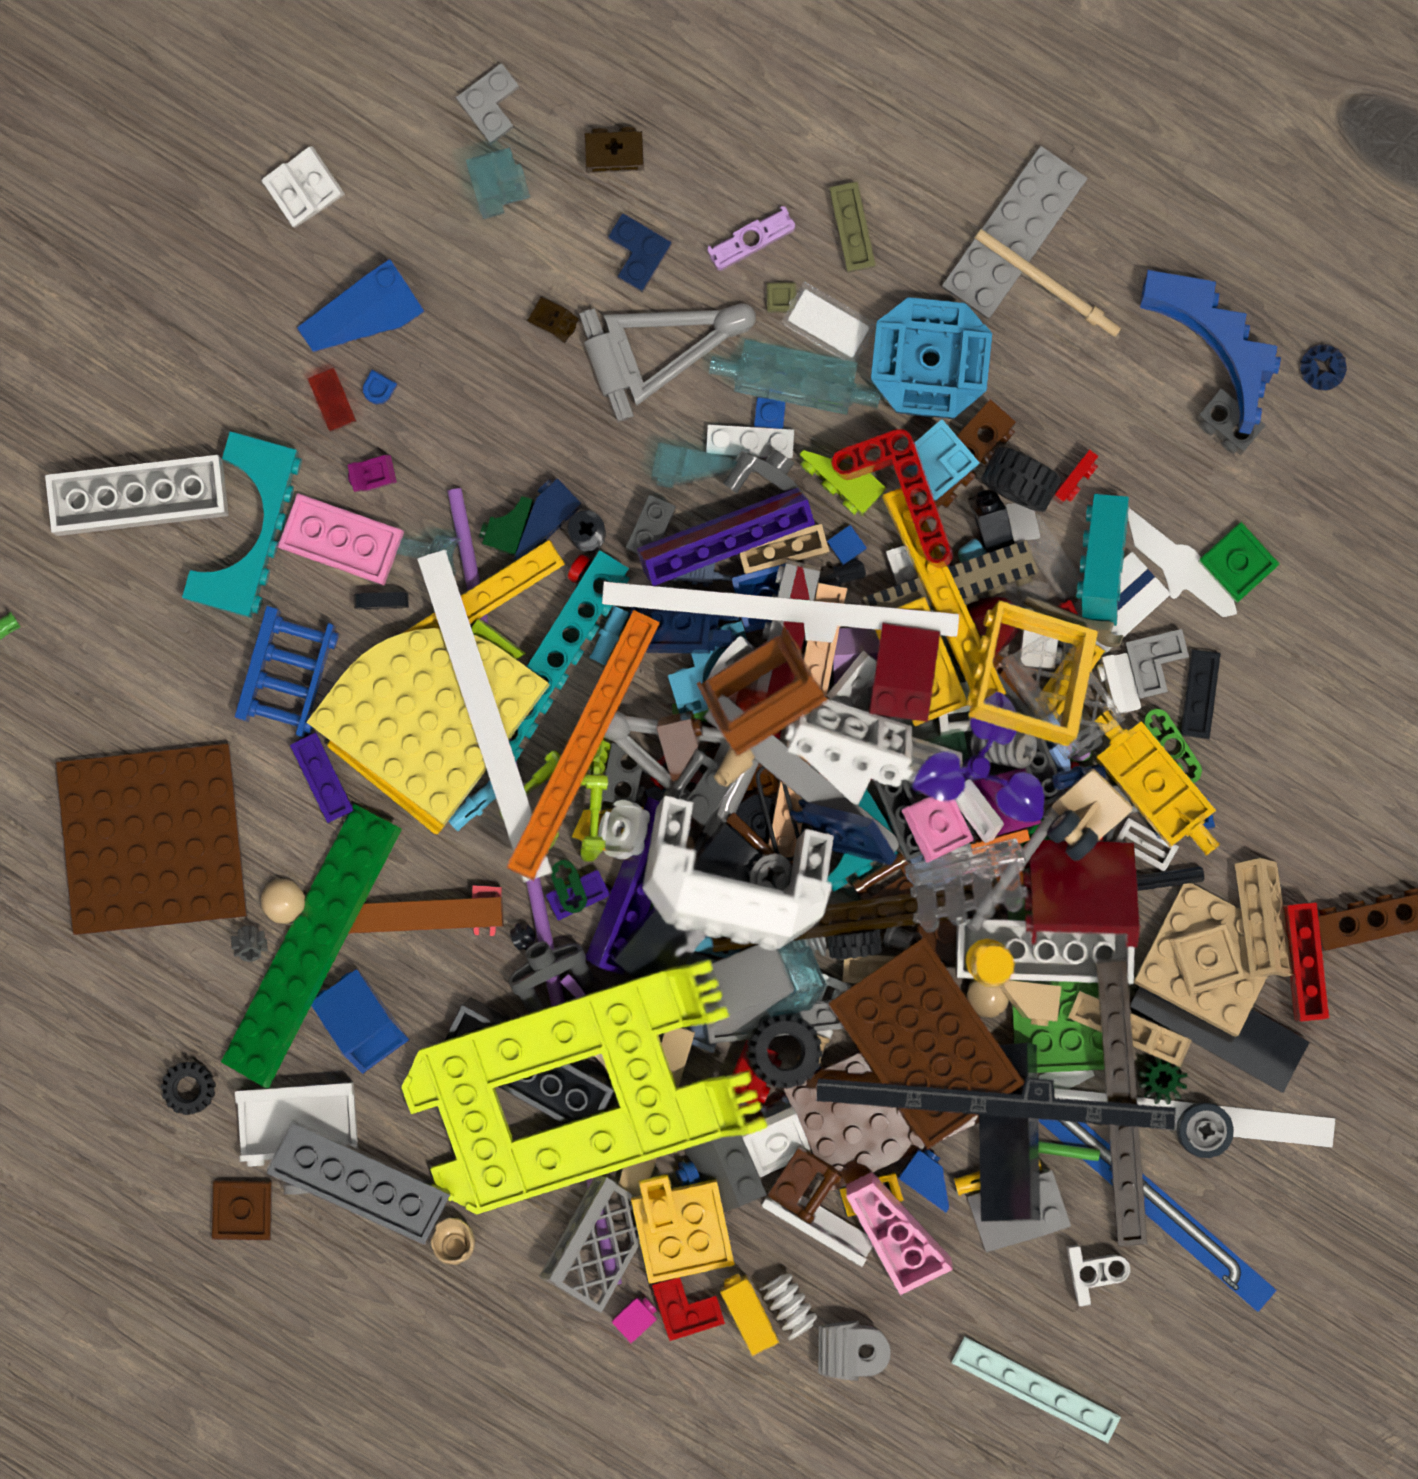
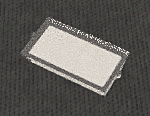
M805 281L803 282L795 298L789 301L790 307L783 317L781 324L854 366L863 349L869 346L868 340L876 327V323Z

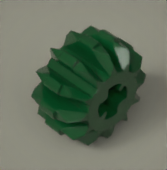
M1155 1056L1156 1067L1149 1061L1144 1063L1150 1073L1145 1071L1139 1072L1138 1075L1142 1078H1147V1081L1139 1083L1138 1086L1139 1088L1149 1086L1150 1090L1144 1094V1097L1147 1099L1155 1093L1154 1104H1159L1161 1095H1164V1101L1166 1105L1171 1104L1169 1093L1178 1100L1182 1097L1176 1090V1087L1185 1090L1187 1089V1084L1178 1082V1079H1184L1188 1075L1186 1072L1177 1074L1176 1070L1181 1067L1174 1065L1172 1068L1170 1067L1171 1063L1165 1061V1064L1162 1065L1161 1058ZM1160 1072H1164L1165 1077L1167 1075L1170 1077V1082L1166 1083L1167 1088H1161V1084L1157 1085L1155 1082Z

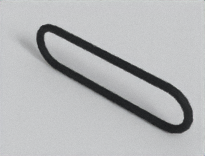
M761 766L756 773V783L773 849L778 855H781L778 851L760 781L761 772L766 768ZM782 782L788 809L791 812L793 807L788 787ZM791 816V820H792V824H793V828H794V832H795V836H796V840H797V839L799 838L800 834H799V830H798L797 823L794 821V819H793L792 816ZM794 856L785 858L790 862L793 861Z

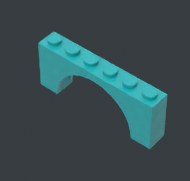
M229 432L222 460L244 471L257 486L264 510L262 530L252 550L236 564L214 572L190 570L182 595L184 600L252 619L254 613H259L262 604V597L259 596L262 585H267L270 576V569H267L269 558H274L276 555L278 542L275 541L277 530L282 531L286 520V514L283 513L285 502H291L294 492V486H291L293 475L299 474L302 459L298 458L300 453L297 450Z

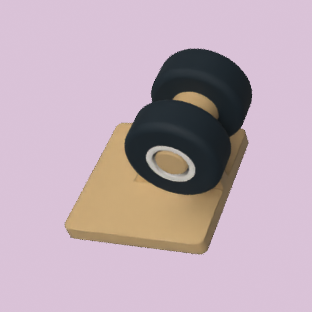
M1091 769L1053 802L1052 808L1059 816L1048 828L1047 835L1055 843L1065 840L1068 843L1065 849L1066 854L1072 860L1078 861L1092 850L1100 838L1132 812L1133 807L1096 770Z

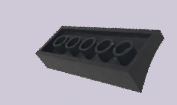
M722 823L695 855L692 870L750 883L748 872L752 871L753 862L758 861L763 856L729 826ZM653 906L611 959L634 978L638 979L672 967L682 966L706 935L700 930L692 929L685 931L675 928L674 924L666 923L656 907Z
M1140 986L1130 1002L1131 1008L1171 1031L1192 1040L1191 1042L1280 1093H1284L1296 1067L1310 1044L1306 1039L1251 1009L1239 1035L1234 1037Z
M470 997L462 1004L444 1041L511 1019ZM583 1059L498 1086L563 1124L604 1112L615 1094L609 1074Z
M1026 1042L999 1045L1024 1081V1084L1026 1078H1037L1036 1044ZM1024 1084L1009 1094L1022 1095ZM979 1114L981 1222L1040 1221L1038 1119Z

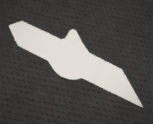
M1129 508L1128 519L1135 547L1163 569L1171 593L1170 596L1173 599L1177 598L1182 590L1188 589L1222 617L1237 614L1234 600L1198 562L1200 556L1193 548L1183 544H1174Z

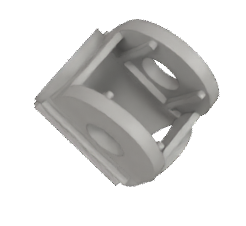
M845 1321L819 1326V1374L838 1379L858 1381V1376L876 1375L887 1366L891 1354L890 1346L884 1334L877 1328L859 1325V1321ZM864 1344H870L874 1347V1351L869 1357H861L858 1354L859 1348Z

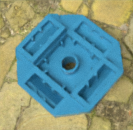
M908 297L876 323L871 381L897 414L954 419L987 391L992 332L966 303ZM932 352L937 355L939 362L934 366H928L923 362V355Z

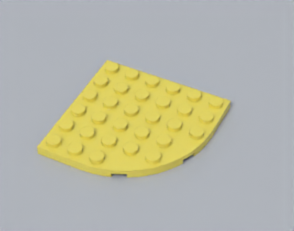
M440 628L405 632L388 638L363 653L343 673L306 722L444 825L487 770ZM474 635L509 740L550 684L501 648Z

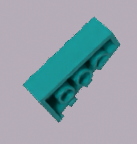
M1094 494L1093 505L1087 504L1086 522L1091 523L1090 530H1084L1083 547L1088 548L1087 556L1081 555L1080 573L1085 574L1084 581H1078L1077 598L1082 599L1083 618L1113 622V626H1117L1118 602H1120L1121 592L1120 573L1123 572V547H1125L1129 497Z

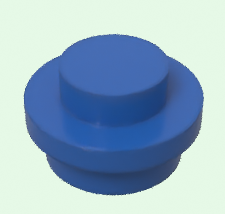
M692 1161L678 1163L679 1169L676 1170V1176L681 1186L700 1182L699 1173Z

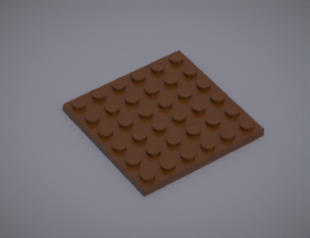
M230 744L56 762L73 935L247 917Z

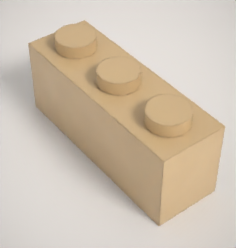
M822 524L739 553L743 573L748 574L785 564L787 559L800 562L823 556L829 553Z

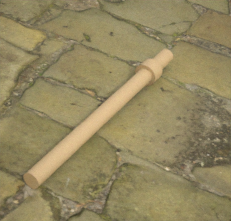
M980 229L974 238L1080 312L1085 316V320L1093 326L1097 324L1114 337L1121 330V327L1103 315L1104 312L1098 307L1088 305L984 230Z

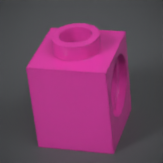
M637 1296L611 1322L632 1343L657 1320V1316L654 1314L657 1309L646 1297L641 1300Z

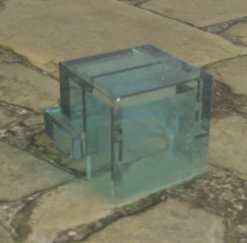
M511 148L466 160L482 219L504 214L503 205L530 198L521 164L515 165Z
M789 942L780 948L779 952L795 991L769 1007L767 1011L770 1016L811 1010L827 986L811 947L792 948Z

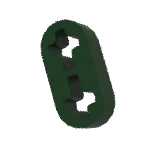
M561 860L556 862L551 868V878L561 905L569 913H579L587 905V896L577 869L570 861ZM564 865L566 869L571 868L572 873L568 875L571 883L568 886L565 885L562 878L556 877V873L559 872V866ZM569 888H573L576 896H582L577 909H574L573 905L567 906L566 900L570 899L567 890Z

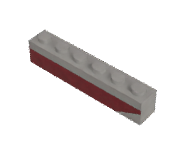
M787 559L785 567L779 566L775 582L781 584L779 594H773L772 597L813 601L821 567ZM772 620V623L766 622L762 639H766L768 642L776 636L778 637L782 632L783 626H785L800 650L802 649L805 636L804 623ZM787 661L751 683L749 694L754 695L752 706L746 705L744 712L794 682L795 675ZM782 729L773 734V736L780 739Z

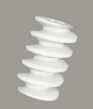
M791 1273L773 1279L758 1290H768L763 1299L764 1301L774 1300V1303L769 1308L771 1311L780 1309L776 1320L786 1319L787 1321L782 1330H793L788 1337L789 1341L811 1328L817 1318L816 1313L806 1314L811 1308L809 1303L800 1305L805 1298L804 1294L794 1295L799 1288L798 1284L788 1285L792 1279Z

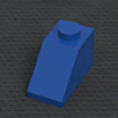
M927 1148L924 1152L918 1149L900 1172L898 1179L946 1213L949 1209L943 1167L938 1164L940 1157Z

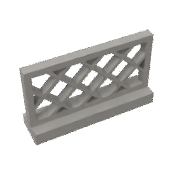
M595 1177L539 1277L595 1311L602 1313L640 1245L637 1226H633L630 1213L633 1207L628 1204V1200L631 1202V1197L635 1196L616 1185L614 1181L607 1177ZM614 1191L621 1195L623 1208L610 1211L608 1200ZM624 1212L627 1228L615 1231L611 1216ZM606 1218L609 1233L596 1237L595 1223L599 1219ZM629 1232L630 1245L627 1249L619 1251L616 1236ZM610 1238L613 1253L600 1257L597 1241ZM591 1243L594 1259L581 1262L579 1253L581 1248ZM615 1258L617 1267L612 1275L605 1276L601 1261ZM596 1263L599 1278L586 1282L583 1267ZM577 1269L580 1284L572 1287L564 1284L563 1281L567 1273ZM600 1283L602 1295L598 1302L595 1303L590 1300L587 1287ZM582 1289V1294L576 1290Z

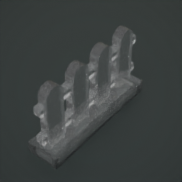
M1014 838L938 857L928 863L922 861L906 865V877L914 886L910 888L911 895L913 897L917 896L919 913L913 914L914 921L920 923L926 932H933L939 927V918L948 916L952 924L962 925L967 919V911L976 909L978 915L984 919L990 918L994 914V904L1004 902L1009 911L1015 912L1020 910L1023 905L1022 897L1028 896L1026 887H1021L1019 871L1024 870L1023 861H1026L1025 851L1017 839ZM1000 876L1002 892L993 894L991 878ZM972 883L974 899L965 901L963 885ZM945 890L946 906L937 908L936 891Z

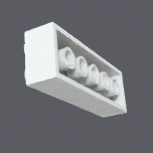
M219 455L45 475L51 533L56 536L229 516L223 460Z
M957 919L956 978H973L967 970L965 962L967 951L978 940L987 938L1000 942L1013 955L1015 967L1014 973L1010 978L1012 980L1098 983L1096 961L1126 958L1128 984H1133L1134 947H1126L1125 934L1037 932L1036 944H1031V932L1025 931V921L985 920L980 929L974 932L968 927L971 919Z

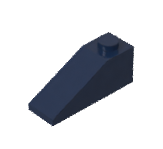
M558 478L554 482L548 480L537 491L540 495L534 503L514 558L515 561L543 544L582 507L581 502Z

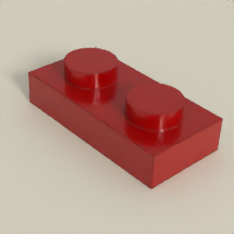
M1089 449L1053 496V499L1060 505L1065 500L1071 503L1081 490L1077 486L1083 476L1089 479L1097 469L1098 465L1094 462L1099 456Z

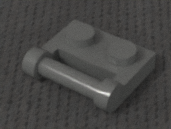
M697 748L678 780L675 781L671 789L667 788L662 796L693 802L691 816L706 826L739 777L730 783L728 787L720 785L715 780L714 775L721 764ZM704 764L708 767L707 771L688 799H683L680 797V794L700 765Z

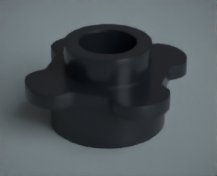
M524 921L520 922V924H515V928L510 930L511 940L519 951L527 950L534 944L535 934L532 928L526 925Z

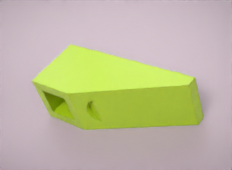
M805 450L799 455V458L802 460L800 466L811 476L816 473L823 480L821 483L822 487L832 496L837 493L845 501L842 505L852 515L858 513L863 516L886 492L887 488L871 473L852 480H845L839 477L832 467V458ZM841 462L839 467L840 470L847 471L853 465Z

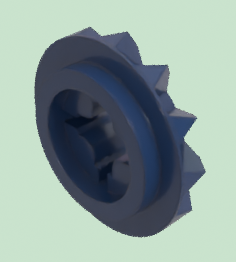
M1328 344L1314 346L1302 358L1300 365L1301 375L1310 387L1321 391L1331 390L1337 387L1345 377L1347 372L1346 358L1338 348ZM1331 358L1329 369L1332 373L1325 371L1317 377L1316 375L1320 368L1317 362L1323 363Z

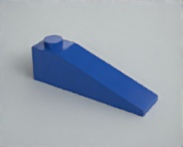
M389 259L357 281L302 323L297 329L312 351L316 352L345 344L348 341L370 337L384 331L399 329L425 311Z

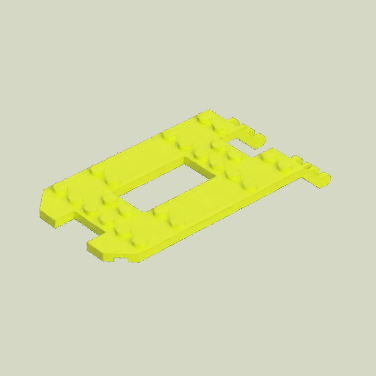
M706 960L697 964L672 967L420 1049L401 1088L410 1114L438 1106L457 1159L432 1166L430 1170L435 1184L450 1191L448 1201H454L477 1215L717 1138L748 1135L768 1128L766 1119L763 1117L752 1122H745L743 1116L747 1113L759 1111L761 1108L760 1102L744 1106L739 1105L757 1097L754 1090H749L739 1095H736L734 1090L735 1086H742L751 1082L752 1079L749 1071L736 1075L712 1077L677 1088L661 1044L660 1034L681 1027L713 1023L729 1017L727 1007L723 1006L707 1012L704 1004L722 999L721 991L701 995V992L719 986L717 979L714 978L697 984L695 975L712 971L711 961ZM602 1054L620 1107L513 1140L495 1087Z

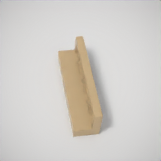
M1257 858L1235 864L1251 978L1257 979L1270 975L1292 976L1293 971L1277 862Z

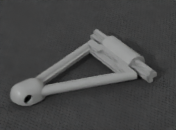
M745 303L729 306L722 310L609 314L603 315L609 333L604 334L595 308L585 310L579 314L588 339L584 342L602 394L604 397H609L618 422L634 417L625 393L626 389L630 388L636 406L725 339L750 330L756 321L754 309ZM714 325V331L643 383L624 328Z
M617 711L604 738L614 741L665 789H671L675 781L671 780L670 773L629 736L631 731L658 734L656 728L658 720L626 716ZM702 726L703 735L700 736V740L721 743L714 758L716 762L721 764L731 746L717 728ZM755 759L752 761L753 766L739 777L711 820L705 826L703 832L712 836L722 823L726 824V819L730 813H736L759 764ZM685 787L680 797L687 800L691 792Z

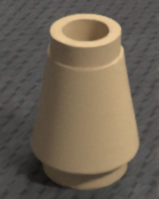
M730 747L717 773L714 775L715 780L720 785L728 787L730 783L734 782L753 766L752 761L755 757L752 751L749 749L737 757L732 747Z

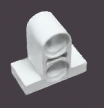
M1078 1244L1066 1246L1076 1301L1079 1306L1091 1304L1088 1288L1124 1281L1130 1274L1129 1263L1120 1255L1111 1254L1083 1260ZM1113 1261H1121L1123 1264V1271L1118 1276L1109 1274L1108 1267ZM1085 1266L1094 1268L1095 1275L1090 1281H1082L1080 1279V1270Z

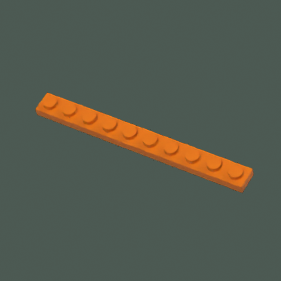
M633 610L507 865V869L534 881L660 622Z

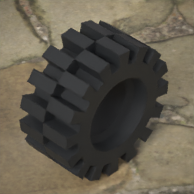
M879 929L827 936L831 958L854 959L868 957V955L873 956L882 952Z
M184 1062L171 1067L168 1070L169 1072L164 1075V1081L161 1084L162 1098L165 1099L166 1105L169 1108L171 1107L174 1112L182 1113L183 1115L203 1111L211 1104V1100L215 1096L214 1088L216 1083L213 1081L212 1073H209L208 1068L196 1062ZM184 1077H192L199 1084V1093L191 1100L182 1098L177 1090L179 1081Z

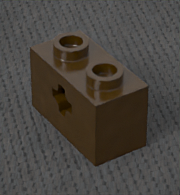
M623 127L619 129V132H608V129L595 128L591 129V133H585L587 173L644 171L642 131H637L635 127ZM612 144H617L619 148L616 155H612L611 150H608L611 149Z

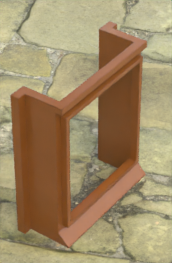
M783 626L782 632L778 637L776 636L707 679L704 683L700 681L696 683L722 735L732 747L737 757L828 701L801 656L800 652L802 651L785 626ZM787 661L797 680L729 722L718 700L721 694L728 698Z

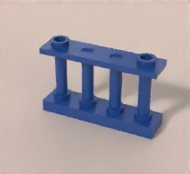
M266 606L235 718L249 722L250 716L255 717L258 715L298 727L296 735L304 738L306 732L311 733L312 727L306 722L311 717L329 650L335 649L339 633H336V627L329 623L326 632L283 621V617H280V610ZM283 632L322 643L318 659L315 660L276 649L275 645L272 644L274 634ZM273 659L314 671L310 687L267 676V673L264 672L266 661L271 662ZM266 687L306 699L302 715L259 704V701L255 700L258 689L263 690Z

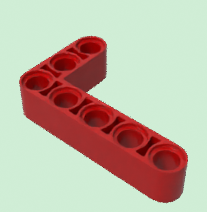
M897 429L837 451L832 458V467L838 476L845 480H852L894 465L926 559L936 568L948 566L953 558L952 548L919 452L910 433L906 430ZM899 439L908 440V446L903 451L894 449V445ZM875 448L881 450V455L877 460H867V454L870 450ZM847 458L853 459L854 463L851 469L847 471L840 470L839 466L842 460ZM911 465L918 467L917 474L914 477L906 478L903 476L906 467ZM920 492L926 493L927 499L923 504H913L912 500L915 494ZM926 520H935L936 527L933 531L924 532L922 530V525ZM942 546L946 549L945 555L941 559H933L931 557L934 548Z

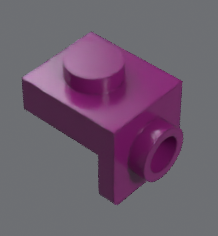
M383 455L363 462H352L347 465L349 470L348 480L354 492H369L397 483L391 455Z

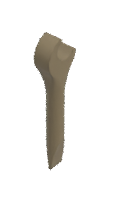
M1027 597L1024 602L1025 605L1050 617L1098 631L1096 640L1106 647H1118L1121 645L1123 635L1111 633L1114 625L1113 622L1086 619L1031 597Z

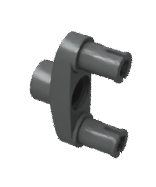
M774 448L766 460L741 451L735 460L737 462L722 483L735 493H738L751 472H757L779 487V494L798 487L787 476L794 462Z
M541 941L534 943L526 950L525 957L528 962L511 974L508 983L513 993L519 996L527 1012H534L542 1006L534 986L568 969L573 973L579 986L590 984L594 977L585 961L586 955L579 944L572 943L551 949L547 942Z

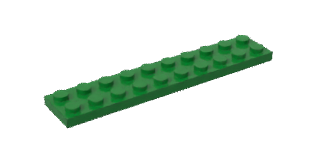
M355 804L352 806L354 811L348 814L304 899V910L293 921L221 1060V1063L268 1089L402 831V828Z

